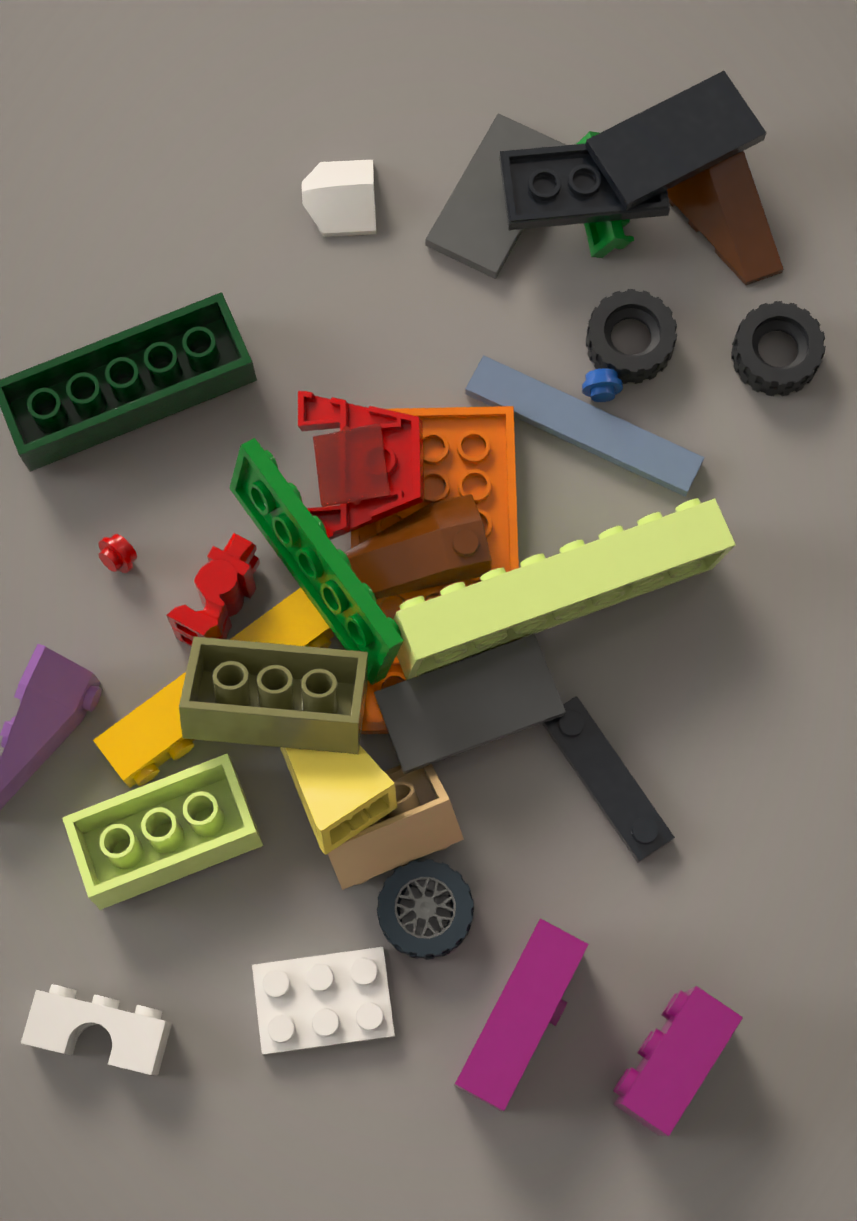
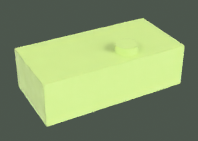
M228 753L62 817L88 898L99 910L264 846L236 769Z

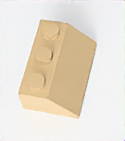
M432 764L407 774L403 773L401 765L384 771L395 783L397 808L328 853L342 890L353 885L365 883L370 878L394 868L403 867L410 861L435 851L444 850L450 845L464 840L451 801Z

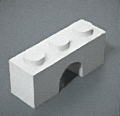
M51 984L49 993L40 990L35 991L21 1040L22 1044L73 1055L79 1035L90 1026L102 1025L109 1032L112 1039V1050L108 1065L158 1076L172 1025L170 1022L161 1020L163 1011L137 1005L135 1013L118 1009L119 1000L99 995L93 996L92 1003L75 999L77 990Z

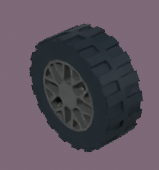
M425 859V861L417 862V860L410 861L408 865L395 869L394 873L387 877L383 883L384 886L378 896L377 916L385 938L399 952L415 959L425 958L429 960L439 956L443 957L457 948L463 942L466 935H468L474 913L471 890L468 883H465L462 875L457 870L451 869L448 864L443 862L437 863L432 859Z

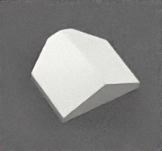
M373 160L320 162L302 181V204L318 226V230L323 237L376 234Z

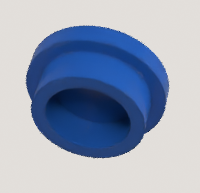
M607 368L589 371L585 375V382L582 384V393L585 396L591 397V400L594 402L611 401L615 398V395L623 390V382L618 378L617 371Z

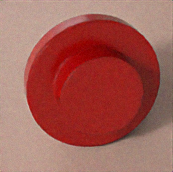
M114 534L110 538L104 537L99 541L98 546L101 551L98 554L99 558L112 572L118 570L122 573H128L133 568V562L137 559V553L124 537Z

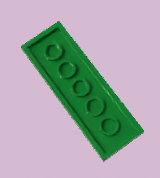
M255 438L241 444L229 489L346 650L368 652V681L371 685L379 682L386 677L404 641L397 623L392 618L386 617L377 605L372 589L366 583H361L352 571L347 555L341 549H336L327 537L322 521L317 516H312L305 507L299 490L293 483H288L280 473L272 453L264 450Z

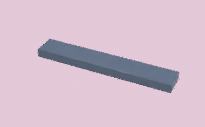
M484 355L465 388V394L492 407L514 406L515 418L685 497L705 458Z

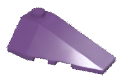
M37 644L16 689L14 697L20 699L17 714L10 721L4 722L0 733L3 736L1 746L4 748L0 756V810L83 721L87 711L92 712L95 709L101 696L102 689L99 688L101 682L93 672L41 644Z

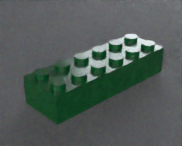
M220 292L0 379V408L18 454L29 472L253 383L257 381V377L242 336L224 295Z

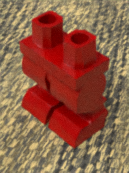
M233 533L224 550L215 546L211 548L207 555L209 562L200 568L194 579L204 609L194 611L184 604L175 607L166 615L176 639L191 647L193 637L227 639L228 633L232 628L230 617L236 615L242 609L244 596L251 599L257 589L253 574L259 566L260 560L254 555L257 548L253 542Z

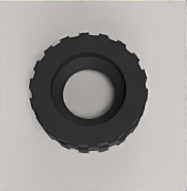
M627 289L625 292L617 291L612 293V296L603 298L599 306L595 307L592 311L591 319L588 323L586 347H588L587 355L590 361L594 362L596 369L607 368L617 371L618 378L622 380L623 384H627V382L638 384L642 383L643 380L655 378L659 371L662 372L667 367L676 344L677 323L676 319L673 320V312L669 306L666 307L663 304V300L659 297L655 298L650 295V292L644 290L639 292L635 291V289ZM635 319L648 327L651 334V342L646 350L639 354L629 355L620 352L614 346L611 332L620 321Z
M774 301L772 304H761L756 310L752 309L747 313L746 319H742L736 332L731 351L735 372L739 373L740 379L745 385H750L752 390L758 393L761 391L768 396H787L793 391L798 392L803 389L806 383L809 384L822 362L826 348L824 346V331L821 332L818 320L814 319L805 308L803 310L797 307V304H785L782 301ZM772 331H781L789 334L795 340L798 347L796 359L784 367H775L767 364L761 358L758 351L760 339Z

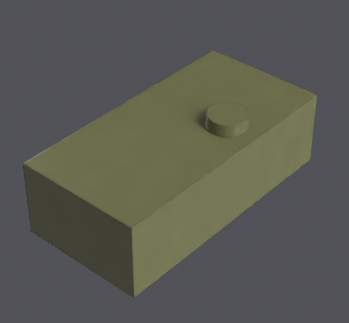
M193 637L179 704L182 737L184 739L358 754L368 686V652Z

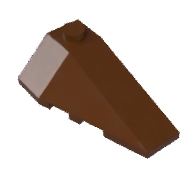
M744 151L667 190L669 204L672 207L674 205L678 207L689 219L688 224L696 233L700 231L715 247V253L745 285L783 272L784 269Z
M472 494L430 503L345 552L350 561L352 571L361 583H366L372 589L376 599L481 577L483 574L491 571L492 562L483 522Z

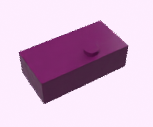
M541 918L539 919L454 1086L501 1112L505 1111L548 1024L557 1025L568 1003L561 998L589 945L588 943Z

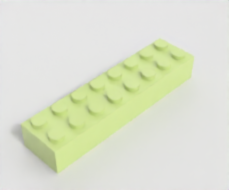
M698 498L692 499L677 506L675 513L662 517L661 512L652 513L638 520V526L624 530L622 526H616L599 534V540L587 544L582 539L576 540L559 549L560 553L545 558L543 553L523 560L520 563V568L506 572L504 568H497L483 574L480 577L481 581L475 584L465 586L464 582H458L443 588L440 591L441 596L425 601L424 596H419L403 602L399 606L400 610L396 612L393 620L397 623L401 631V637L404 640L397 653V658L406 680L712 570L736 545L716 499L714 498L703 503Z

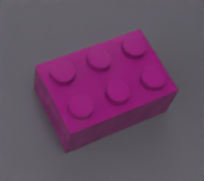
M698 986L686 992L680 990L678 994L675 993L661 1014V1016L667 1019L662 1029L658 1030L656 1028L654 1031L651 1030L637 1051L643 1057L636 1069L632 1067L630 1069L627 1068L613 1089V1092L619 1095L613 1105L658 1136H669L743 1019L742 1016Z

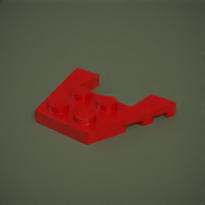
M298 391V427L302 432L340 428V505L307 508L312 516H317L322 521L327 537L330 540L424 502L423 422L420 417L374 406L367 408L350 404L346 400L332 397L328 399L315 396L312 392Z

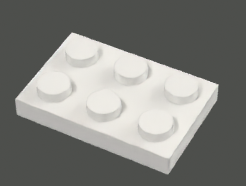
M384 947L252 965L262 1055L395 1037Z

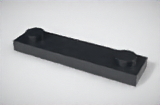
M575 696L563 704L566 711L564 716L542 724L630 853L639 863L675 837L582 702Z

